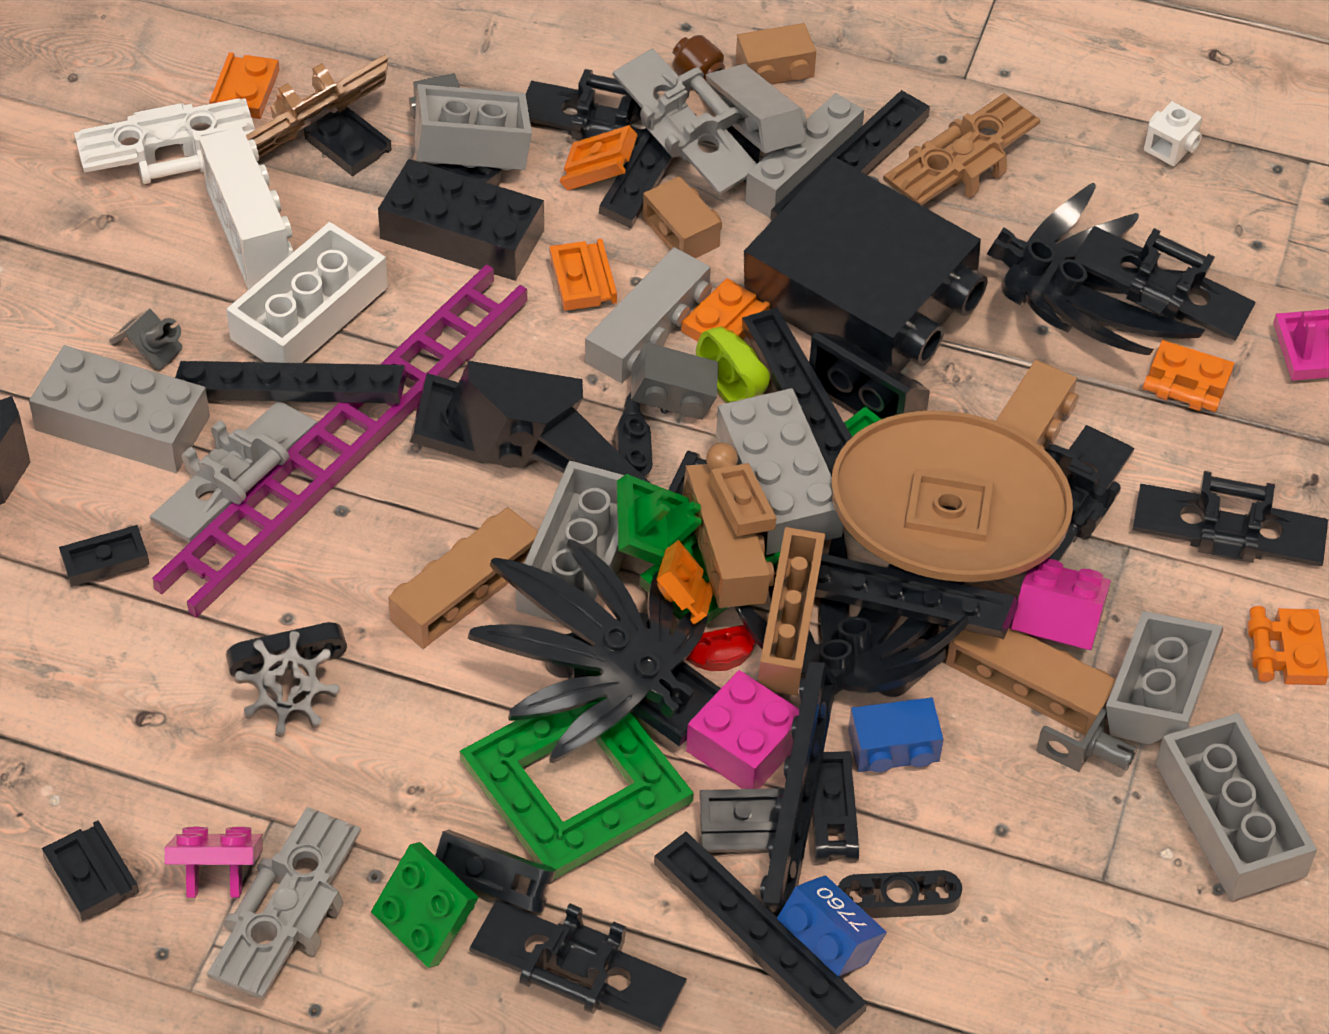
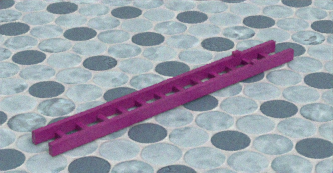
M486 264L381 363L405 365L407 378L416 383L402 396L400 404L386 403L391 407L377 421H374L358 410L364 403L339 402L287 451L289 460L283 465L277 464L246 493V499L241 504L232 502L152 578L154 589L163 594L188 570L201 579L208 581L187 601L189 613L197 618L418 406L427 373L447 379L465 360H471L475 356V351L528 301L527 288L519 285L500 304L481 294L494 282V269ZM470 303L489 313L475 327L458 317ZM446 326L465 336L451 350L435 341L441 336L442 330ZM422 349L441 359L427 373L408 363ZM347 419L365 430L351 445L333 435ZM321 444H324L340 455L325 470L306 459ZM296 468L314 479L299 495L280 484ZM269 493L288 504L273 520L253 509ZM243 518L261 529L245 546L227 535ZM216 543L235 555L218 572L199 560Z

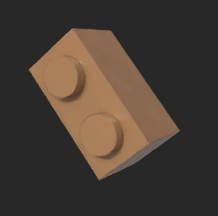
M805 23L737 34V65L746 64L770 84L815 76L817 51Z
M681 176L643 193V219L670 250L675 247L697 258L720 247L722 221L715 210H710L701 200L698 191L694 187H689Z

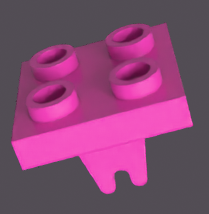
M1329 309L1276 313L1273 325L1291 380L1329 378Z
M208 827L182 828V834H176L164 847L165 865H186L187 898H196V895H198L199 865H229L230 898H240V895H242V866L253 865L263 851V834H252V828L228 827L226 828V834H208Z

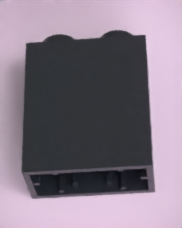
M834 156L830 158L744 250V288L757 295V300L762 303L765 301L769 302L770 309L778 307L786 322L810 336L815 332L837 334L848 342L855 343L863 351L878 360L887 362L899 372L910 361L923 366L933 357L944 336V326L942 324L954 311L962 316H968L982 299L988 279L978 272L980 238Z

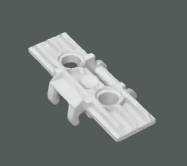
M238 98L198 107H192V104L184 105L180 103L135 112L133 116L127 117L128 121L83 129L79 132H74L84 173L138 163L143 184L151 183L150 179L199 169L201 173L204 172L199 137L242 126L245 135L254 131L255 127L246 98ZM199 123H206L210 125V127L204 131H196L192 129L194 125ZM129 137L139 140L133 145H123L120 143L123 139ZM179 144L184 156H188L156 163L155 151L159 147Z

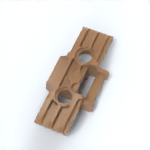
M386 54L336 83L322 63L312 68L314 72L312 86L316 92L303 100L293 91L289 83L278 88L277 100L270 106L273 120L246 135L247 140L254 139L259 158L285 142L297 138V132L305 125L306 119L316 116L324 108L333 109L336 107L340 113L350 104L383 86L386 82L388 57Z
M1003 93L973 115L967 113L963 116L962 120L958 118L953 120L947 130L931 141L923 143L922 147L915 146L909 151V158L883 176V180L902 195L921 206L949 186L955 187L961 182H964L966 187L965 195L971 198L979 191V176L991 166H993L992 175L996 179L1006 173L1007 159L1003 149L1039 125L1041 120L1007 94ZM984 127L994 129L997 133L994 135H984L980 131Z

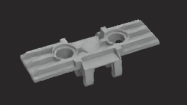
M652 48L613 72L614 78L642 108L640 113L641 123L672 158L681 157L684 161L688 160L719 196L747 179V172L756 165V162L726 130L739 119L740 113L734 107L730 108L703 79L704 73L699 68H694L678 76ZM693 88L717 116L712 117L709 113L705 112L697 117L686 103V99L689 98L690 89ZM666 91L658 101L653 96L656 92ZM703 141H711L716 144L718 149L713 153H706L700 150L698 144Z
M280 401L271 406L245 431L239 428L229 434L226 424L219 420L211 428L216 448L201 461L193 447H189L181 454L183 463L192 478L152 513L150 520L190 543L232 502L241 504L246 499V493L277 464L283 465L289 460L287 451L315 426L318 421ZM207 491H215L209 500L198 499L201 494Z
M306 807L279 854L275 853L272 859H261L257 866L259 873L235 913H230L226 917L224 926L231 934L207 973L208 978L254 997L264 999L297 941L305 946L307 954L315 956L321 945L317 928L327 912L330 916L337 917L343 907V900L339 891L330 884L359 836L361 828ZM303 858H311L318 863L317 868L308 874H302L295 870L297 862ZM273 881L278 883L279 886L273 893L263 913L255 914ZM263 941H272L267 944H259Z

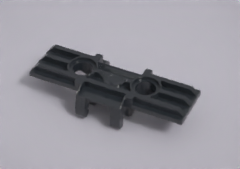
M590 69L584 70L578 83V90L531 80L525 94L530 123L566 130L568 135H571L572 139L583 140L630 125L637 133L634 144L637 145L647 129H636L631 126L634 122L641 121L640 113L642 108L615 78L593 74V70ZM594 89L626 96L622 97L618 109L595 103ZM567 107H576L578 113L571 115L566 114L563 110Z
M1093 226L1074 259L1087 272L1123 288L1121 293L1127 295L1126 299L1172 321L1175 318L1180 321L1186 318L1228 339L1237 340L1256 302L1206 278L1215 256L1208 253L1206 257L1160 235L1161 231L1156 228L1152 230L1142 248L1099 227ZM1158 251L1192 266V268L1188 267L1181 277L1164 271L1158 266V260L1161 255ZM1125 262L1132 263L1138 267L1139 272L1129 273L1121 267V264ZM1189 295H1200L1206 300L1207 304H1194L1189 299Z
M1088 425L1084 427L1069 450L1056 444H1048L1044 448L1062 469L1069 483L1073 499V511L1068 532L1058 549L1048 557L1049 559L1060 561L1072 542L1075 543L1078 537L1090 538L1120 493L1121 486L1114 480L1134 452V448Z
M1204 471L1199 494L1140 483L1132 530L1191 541L1190 546L1197 547L1200 553L1253 563L1254 559L1261 560L1262 555L1322 566L1329 519L1272 508L1275 484L1267 482L1266 486L1214 477L1212 472ZM1217 493L1257 500V502L1252 503L1249 513L1245 515L1221 511V496H1217ZM1185 512H1192L1197 514L1202 521L1190 524L1185 522L1180 515ZM1264 527L1274 528L1279 532L1280 537L1276 539L1266 538L1260 533V530Z
M496 900L470 945V952L521 973L520 984L528 987L534 984L584 1005V1011L594 1014L596 1010L601 1011L603 1007L657 1031H662L687 983V978L622 952L626 936V926L613 921L609 930L610 933L606 935L585 926L582 921L583 909L569 903L566 909L564 924L558 923L557 925ZM531 942H545L543 944H536L532 952L526 951V947ZM548 969H554L558 972L568 975L573 979H578L582 982L592 985V988L590 989L586 986H583L567 978L548 971ZM613 974H622L631 983L626 989L619 991L608 984V977Z

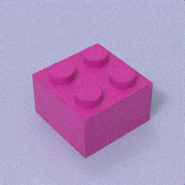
M1049 558L1028 570L1021 586L1018 598L1019 605L1016 609L1011 629L1092 650L1102 619L1111 580L1103 578V574L1092 569L1076 571L1064 568L1061 562Z
M738 670L688 723L686 752L741 789H760L783 764L786 757L791 755L794 741L792 737V722L794 717L799 715L800 709Z

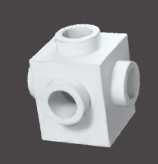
M1171 101L1162 112L1157 111L1152 116L1148 124L1144 151L1174 167L1187 152L1193 153L1202 139V134L1199 133L1202 117Z

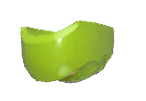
M723 326L702 332L696 346V356L718 361L717 393L722 399L730 403L763 395L769 385L770 373L758 360L754 350L737 334L723 328Z

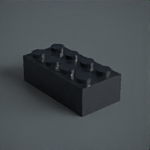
M408 159L378 207L380 239L481 270L487 264L494 269V275L516 281L544 232V200Z

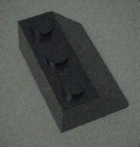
M815 332L811 336L809 363L831 401L854 415L866 406L881 419L903 413L927 411L930 390L917 380L910 379L892 368L887 362L878 360L863 351L855 343L848 342L837 334Z

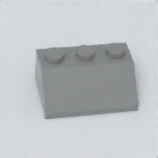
M417 85L414 139L417 161L432 165L441 163L457 164L468 168L477 166L494 167L506 171L526 169L532 130L525 93Z
M1142 611L1106 704L1110 736L1153 744L1161 740L1165 735L1188 728L1221 639L1223 626Z

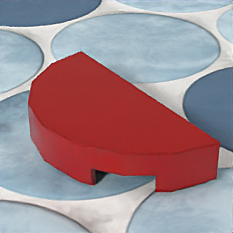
M744 625L704 632L699 643L686 660L695 667L707 671H727L742 665L752 655L756 642Z

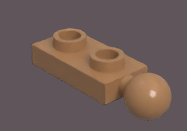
M714 444L706 455V463L711 470L709 482L736 536L775 530L777 518L749 463L737 465L738 454L730 444Z

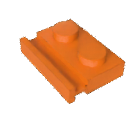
M229 52L209 104L246 98L251 117L261 119L280 70L279 60L245 54L243 58L234 57V53Z
M628 125L572 143L564 166L566 176L561 177L559 182L567 190H571L625 174L626 169L623 167V164L628 162L631 157L637 133Z
M602 238L597 239V243L586 244V241L549 246V256L564 311L601 306V302L611 300L612 304L617 303V290Z
M726 278L681 322V332L698 342L702 332L723 326V328L733 331L743 340L746 334L742 328V317L769 310L770 303L767 301L762 303L757 300V295Z
M678 540L665 550L656 580L662 595L669 602L675 601L682 611L688 608L692 613L690 621L696 624L707 616L713 590L710 581L706 583L702 578L704 570Z

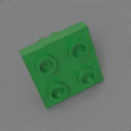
M624 475L617 480L619 551L661 566L665 550L679 540L691 554V533L702 522L701 518L694 515L700 511L701 505L696 502L689 503L688 497L634 476Z
M421 842L408 846L372 908L371 913L424 965L430 968L440 964L462 925L467 922L468 915L474 910L479 897Z

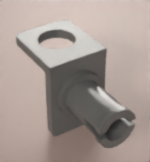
M151 308L133 317L109 339L113 345L127 337L155 370L162 369L182 350V344L178 341L181 336L180 325L178 324L171 328L170 326L176 320L165 318L161 321Z
M1102 708L1082 742L1048 726H1043L1040 731L1036 751L1077 772H1080L1087 758H1091L1093 755L1127 771L1138 747L1131 746L1104 733L1107 710ZM1049 741L1059 742L1068 750V753L1056 751L1051 747Z

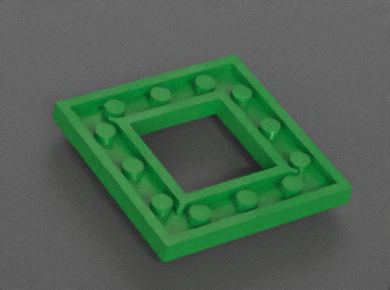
M606 698L553 715L516 720L459 751L460 761L533 860L537 863L551 866L556 870L553 880L689 805L694 799V792L630 713L616 726L595 740L629 783V786L564 822L561 820L523 767L551 753L571 724L589 708Z

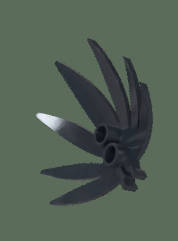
M1095 183L1089 184L1058 207L1039 225L1027 242L1016 238L1010 230L1003 227L987 252V255L996 260L1003 261L1010 268L1001 284L1003 294L1021 307L1027 301L1030 308L1041 319L1066 333H1069L1071 328L1074 327L1089 337L1112 347L1137 354L1150 355L1154 350L1153 348L1132 342L1098 322L1127 332L1162 338H1200L1205 332V329L1175 320L1172 321L1161 315L1099 292L1123 294L1121 293L1123 288L1087 272L1079 262L1074 260L1093 227L1057 243L1071 230L1081 216L1096 188ZM1139 214L1126 215L1096 225V227L1122 237L1135 225ZM1122 267L1129 273L1139 272L1138 268ZM1164 270L1177 277H1181L1186 272L1180 270ZM1056 313H1057L1063 320H1065L1067 323H1064V322L1056 315Z
M843 532L842 537L832 539L828 555L848 559ZM889 564L887 567L890 569L909 572L899 567H896L892 564ZM774 585L768 588L770 601H772ZM821 598L820 623L822 644L815 643L809 630L801 678L806 677L809 662H823L837 679L834 695L842 690L872 693L900 687L923 676L945 660V649H941L968 625V614L941 633L904 651L922 637L935 623L908 618L888 637L898 622L899 615L862 607L857 616L848 617L850 604ZM748 605L735 606L745 628L763 650L768 622Z
M568 539L567 548L593 588L619 621L586 593L549 572L502 558H493L490 562V567L537 607L593 646L559 632L526 625L497 624L471 628L468 634V639L505 652L557 665L601 673L600 676L579 677L552 684L531 694L511 708L508 720L516 721L569 711L606 698L589 708L571 724L554 747L549 758L550 763H555L601 737L630 714L645 697L659 704L662 713L668 719H671L676 714L679 705L672 701L670 697H677L682 703L686 704L694 693V690L687 684L677 682L672 671L695 649L705 631L708 620L707 613L706 617L693 624L690 621L692 615L690 611L679 621L673 635H671L673 602H669L660 592L657 584L658 581L656 580L659 572H655L648 593V621L650 629L645 628L631 595L619 577L600 557L573 539Z

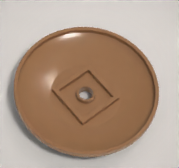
M916 411L879 420L856 433L844 445L836 458L832 472V501L836 513L847 531L862 546L884 561L903 570L939 580L982 582L1003 579L1030 570L1042 563L1058 549L1068 532L1073 511V499L1067 478L1056 461L1041 446L1024 434L1004 424L961 412ZM941 506H952L957 510H947Z

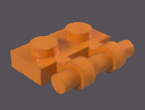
M1162 340L1151 365L1150 373L1146 376L1143 390L1156 393V398L1165 401L1168 398L1190 404V409L1201 411L1203 408L1217 412L1220 400L1223 398L1233 372L1235 362Z
M1263 606L1250 608V620L1247 623L1248 635L1254 642L1255 650L1252 651L1251 658L1253 667L1258 671V679L1268 682L1275 678L1274 671H1283L1285 684L1326 685L1329 675L1319 609L1278 608L1275 617L1276 621H1271L1267 618L1266 609ZM1270 641H1279L1280 651H1275L1271 648Z

